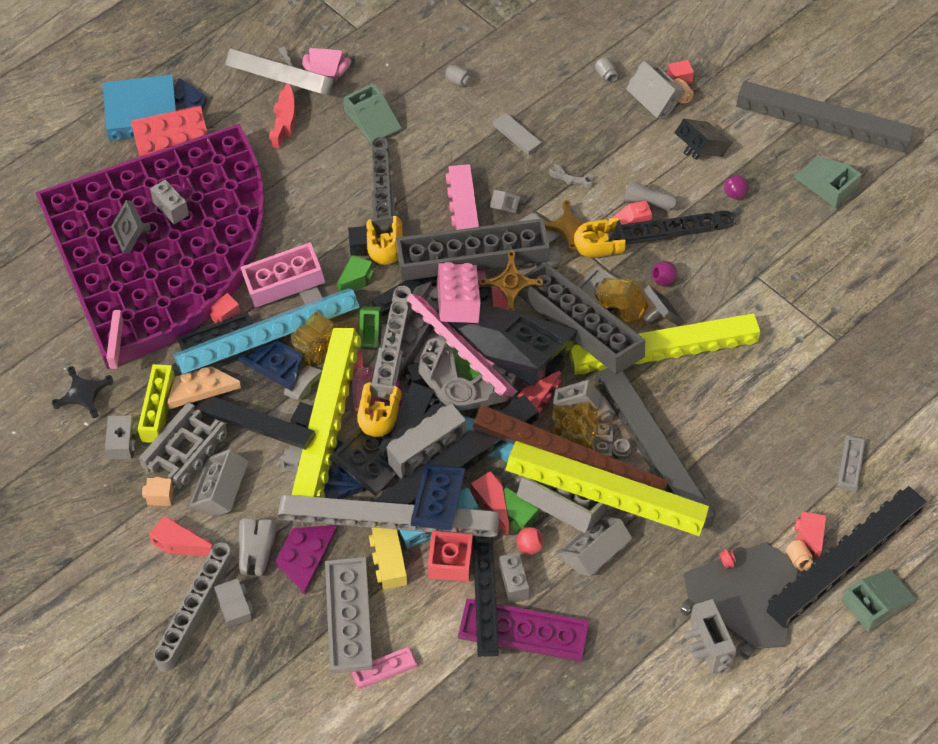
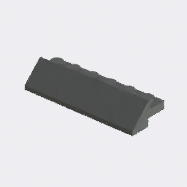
M431 282L417 286L412 294L423 297L439 313L438 289L433 287ZM411 303L408 308L401 345L403 354L397 382L403 372H407V365L413 363L434 328L433 325L423 320L424 316L421 313H417L411 308ZM394 323L391 328L399 329L401 325ZM393 335L390 344H394L395 342V336ZM379 348L364 370V374L373 377ZM386 355L384 357L386 361H392L395 358L393 355ZM383 371L381 373V376L389 377L391 376V373L389 371Z

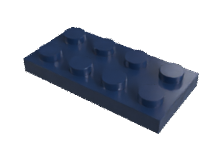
M425 464L411 517V526L452 530L465 478V468Z

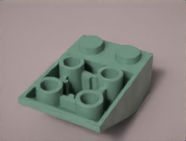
M374 83L343 97L346 114L371 144L377 137L386 138L402 130L386 99Z
M816 157L798 172L794 178L832 206L837 207L859 188L862 174L848 164Z
M890 569L856 582L845 589L842 602L868 632L917 601Z

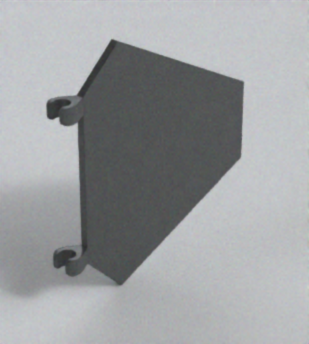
M766 542L733 554L736 562L733 563L734 568L732 569L731 567L726 569L721 559L684 573L688 599L681 605L680 612L687 616L692 610L693 605L713 599L725 627L748 643L744 646L741 657L746 660L750 658L755 649L785 647L789 626L784 629L767 613L768 600L774 594L779 595L788 582L793 583L796 580L798 568L793 565L789 558Z

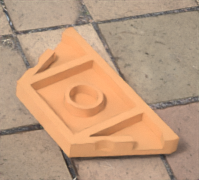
M212 366L175 376L168 398L169 409L185 405L187 402L192 403L241 388L240 381Z

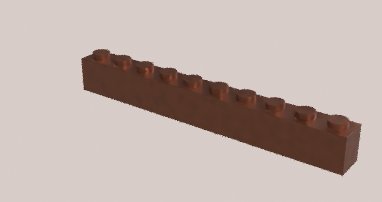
M481 405L472 425L474 429L513 445L515 441L663 491H665L668 480L484 405Z

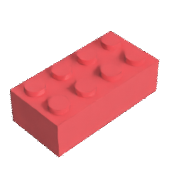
M200 105L131 120L139 156L207 135Z

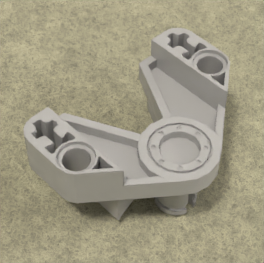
M437 338L428 340L420 358L418 371L430 386V389L434 390V396H437L446 406L452 403L459 413L464 416L465 410L474 408L479 410L481 405L489 407V405L508 400L509 396L504 395L503 397L497 394L494 390L495 387L482 379V374L472 381L458 378L453 350L445 347L446 341ZM493 364L492 367L514 386L516 375Z

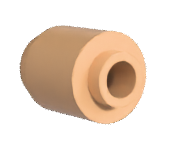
M681 78L674 79L685 90L679 102L681 104L690 102L694 95L692 89L685 80Z
M795 540L788 545L786 552L793 565L801 571L809 569L813 563V556L805 542Z

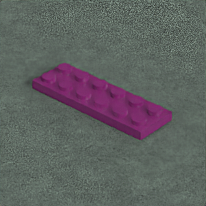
M467 598L458 639L477 642L475 600ZM496 604L499 647L582 662L589 621Z

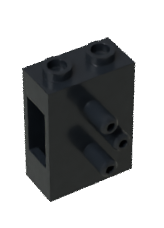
M684 118L674 132L688 145L683 153L689 156L694 150L692 158L698 160L701 155L723 157L732 144L714 126L705 121Z

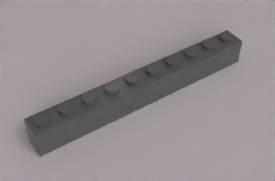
M743 81L736 104L738 108L904 153L907 152L914 129L912 125Z
M606 368L597 372L596 383L655 476L668 480L665 491L709 506L702 529L713 525L714 508L708 505L703 491L695 485L694 477L692 474H688L683 460L675 454L674 446L668 443L663 429L657 426L654 415L649 413L645 401L638 396L635 385L629 382L626 371L623 370L618 374H614Z

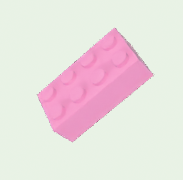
M311 242L240 267L255 308L325 283Z
M439 263L437 289L440 321L479 323L480 295L476 265L470 263Z

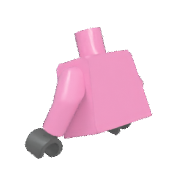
M310 48L309 54H305V51L302 52V64L306 71L333 78V82H337V79L355 61V55L348 57V53H345L344 58L341 50Z

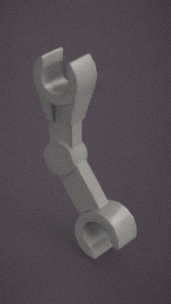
M278 48L280 59L284 60L286 65L292 66L286 48Z
M554 164L555 171L549 169L551 177L562 179L568 185L582 184L586 188L593 187V182H587L593 181L592 175L573 177L566 174L557 164Z

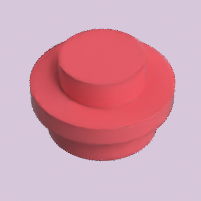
M723 549L719 556L726 569L729 567L731 569L734 568L733 563L736 562L732 551L728 552L727 549Z

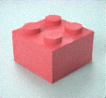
M432 531L428 559V579L469 582L473 534Z

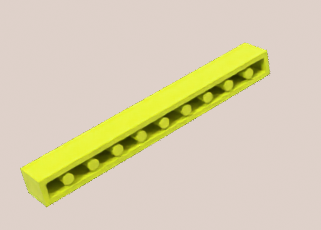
M753 313L639 333L638 335L645 339V357L634 364L640 365L645 362L661 361L672 357L679 358L689 354L696 355L706 351H717L718 349L734 348L746 344L752 345L759 341L760 329ZM578 344L573 345V348L569 351L574 375L587 374L607 368Z
M333 328L308 429L314 430L316 435L307 449L302 451L292 496L324 498V487L328 482L329 468L333 463L330 458L334 448L337 446V434L341 429V418L345 412L346 397L349 396L350 380L353 379V368L357 362L358 347L361 346V337L355 328Z
M515 441L506 466V471L700 536L709 509L707 505Z

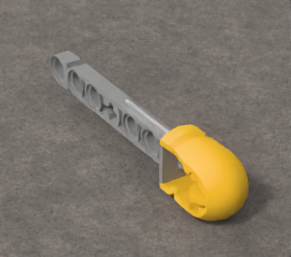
M399 286L394 290L382 348H379L372 383L364 385L360 400L357 421L361 430L373 437L387 435L393 429L397 420L402 393L396 387L403 354L401 345L410 306L407 298L411 294L410 289L406 286ZM404 292L408 296L406 298H399L397 295ZM396 308H402L404 309V312L401 314H397L394 312V310ZM398 323L401 325V328L393 329L391 325ZM392 335L395 336L394 344H390ZM386 355H393L395 357L392 361L384 359ZM383 371H389L391 373V376L382 377L381 373ZM371 398L390 400V406L385 407L384 402L375 401V404L371 406Z

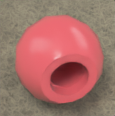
M527 527L520 530L517 534L516 545L520 552L526 555H535L543 548L544 541L538 529Z

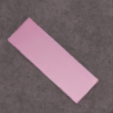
M114 310L112 315L106 357L110 369H117L124 323L121 310Z
M410 647L373 660V670L351 672L358 690L417 668V663Z

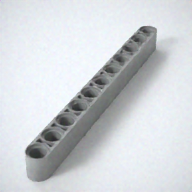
M283 495L280 497L277 517L281 520L420 532L440 531L495 537L498 535L500 515L493 511L457 508L452 530L411 526L414 505Z

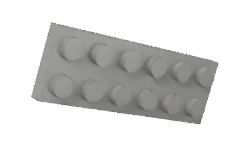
M366 557L325 561L330 673L373 670Z

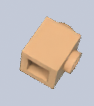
M162 477L147 478L146 486H143L142 496L146 498L147 505L172 506L174 492L172 480Z

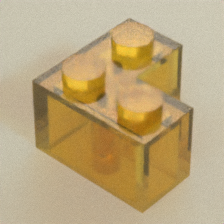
M604 278L594 294L602 307L617 308L623 320L628 322H640L649 307L636 280Z

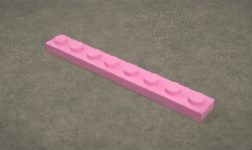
M410 294L407 300L412 304L411 308L417 313H421L424 316L423 320L435 327L434 331L440 336H444L447 339L446 343L452 348H456L459 351L458 355L471 363L470 367L483 375L482 379L492 384L497 394L503 397L504 395L510 397L515 395L517 390L448 322L440 321L439 313L423 297Z

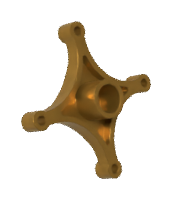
M565 200L562 206L564 214L559 219L553 222L543 221L545 229L559 233L568 244L567 251L573 253L576 248L574 234L584 222L571 212V202Z
M511 250L508 252L509 261L504 272L495 278H481L479 283L481 286L491 285L500 289L508 300L507 310L512 309V311H515L513 305L517 294L528 286L536 285L541 287L543 280L541 278L530 279L523 276L515 266V252Z

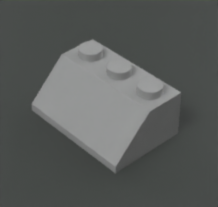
M231 449L208 457L188 508L213 515L230 512L234 507L236 494L240 490L241 480L246 474L248 460Z
M603 516L587 533L580 531L556 553L578 574L592 576L598 572L604 563L609 562L615 553L624 549L632 537L621 519Z

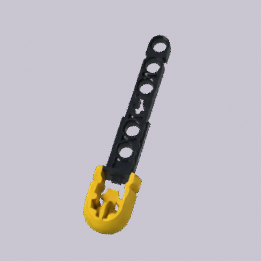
M724 210L714 212V214L703 213L621 225L619 218H610L608 221L606 219L583 223L574 234V243L577 251L589 258L610 256L612 253L623 254L625 245L710 232L714 229H728L734 221V216L730 211ZM727 217L730 222L724 223L720 218ZM709 219L713 224L708 226L704 224L703 220ZM693 222L695 227L689 228L686 223ZM658 227L661 232L654 233L651 228ZM634 230H641L643 232V235H635ZM613 232L614 240L612 242H608L607 233Z

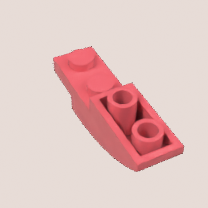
M286 84L284 90H281L279 102L275 103L274 113H276L277 118L275 128L271 130L269 138L272 140V147L277 149L280 148L285 136L292 137L295 127L296 111L290 84Z

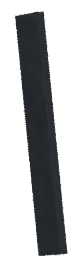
M213 396L191 403L194 405L195 410L201 411L202 415L305 450L316 435L314 430Z
M473 536L478 657L499 656L493 537Z

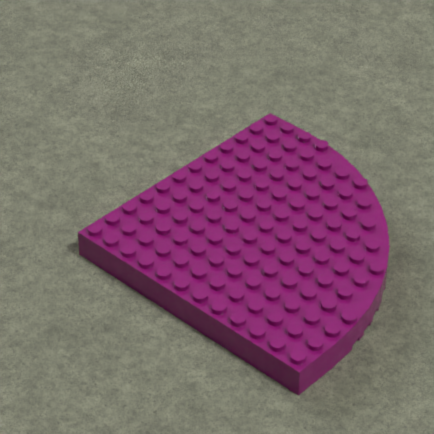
M240 123L35 192L106 369L110 368L106 357L114 310H121L124 321L118 365L170 346L173 342L177 341L178 336L192 332L206 322L212 313L211 306L227 293L232 296L244 280L240 267L254 262L264 231L266 214L261 173L252 147ZM164 180L187 203L189 216L176 224H173L153 203L150 188ZM126 200L133 201L142 223L150 224L149 234H140L130 253L122 252L111 227Z

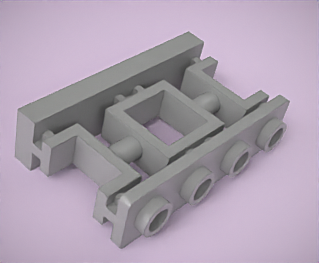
M187 402L139 457L142 468L148 472L151 470L152 473H155L159 467L171 472L168 475V479H171L172 484L174 483L178 489H181L183 485L189 482L192 474L201 468L203 461L212 455L215 447L226 438L227 429L225 423L222 421L219 423L218 420H215L211 426H208L200 421L202 418L201 411L195 410L194 405ZM190 423L195 427L192 433L186 430ZM202 432L209 435L205 441L199 437ZM184 438L195 444L187 454L175 449ZM165 452L171 455L168 461L161 458ZM178 460L185 463L181 469L175 466Z

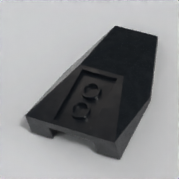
M480 303L479 323L448 322L484 358L533 386L544 376L547 364L557 354L564 357L573 348L578 330L533 316Z

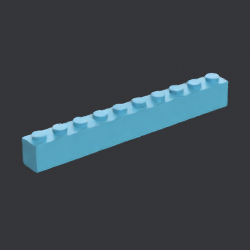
M347 288L177 352L173 356L179 372L185 374L359 308V304L354 290Z

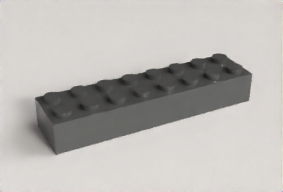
M543 218L396 238V249L402 281L438 276L439 263H470L476 265L477 271L507 267L509 261L508 252L511 250L515 252V266L549 261L550 246Z
M544 263L523 275L530 279L541 278L543 285L541 287L536 285L528 286L521 290L518 296L550 322L578 330L575 342L614 374L620 373L645 357V339L549 264Z

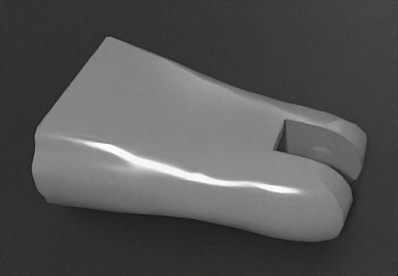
M632 180L628 183L623 200L625 203L647 200L649 206L670 210L676 205V198L673 195L653 191Z
M243 518L240 520L239 570L241 575L248 576L250 565H255V576L263 575L278 530V524L274 521L261 519L257 525L255 519Z

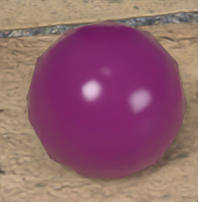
M739 174L724 182V191L732 199H741L748 192V181Z
M668 261L657 263L652 270L653 280L656 284L663 287L671 286L678 276V270L675 265Z

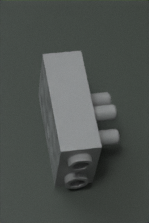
M645 60L639 65L636 74L630 79L626 88L656 118L661 119L668 118L685 92L654 61Z
M713 599L693 605L689 623L692 630L684 632V636L687 640L696 637L697 642L688 645L689 651L691 653L694 652L693 656L696 660L705 657L712 674L728 672L732 668L736 648Z

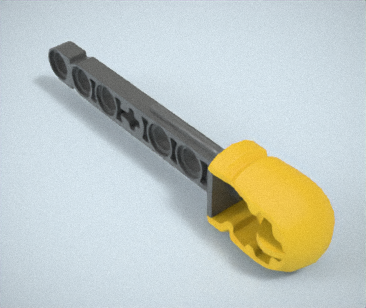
M377 137L372 141L373 219L368 220L366 223L367 250L374 262L380 265H390L398 261L396 238L403 237L402 221L399 217L395 216L394 189L391 188L389 145L385 137ZM378 144H385L383 147H376ZM378 157H385L383 160H377ZM381 169L386 170L384 173H377ZM383 195L387 196V198L384 200L379 199V197ZM382 209H388L385 213H379Z

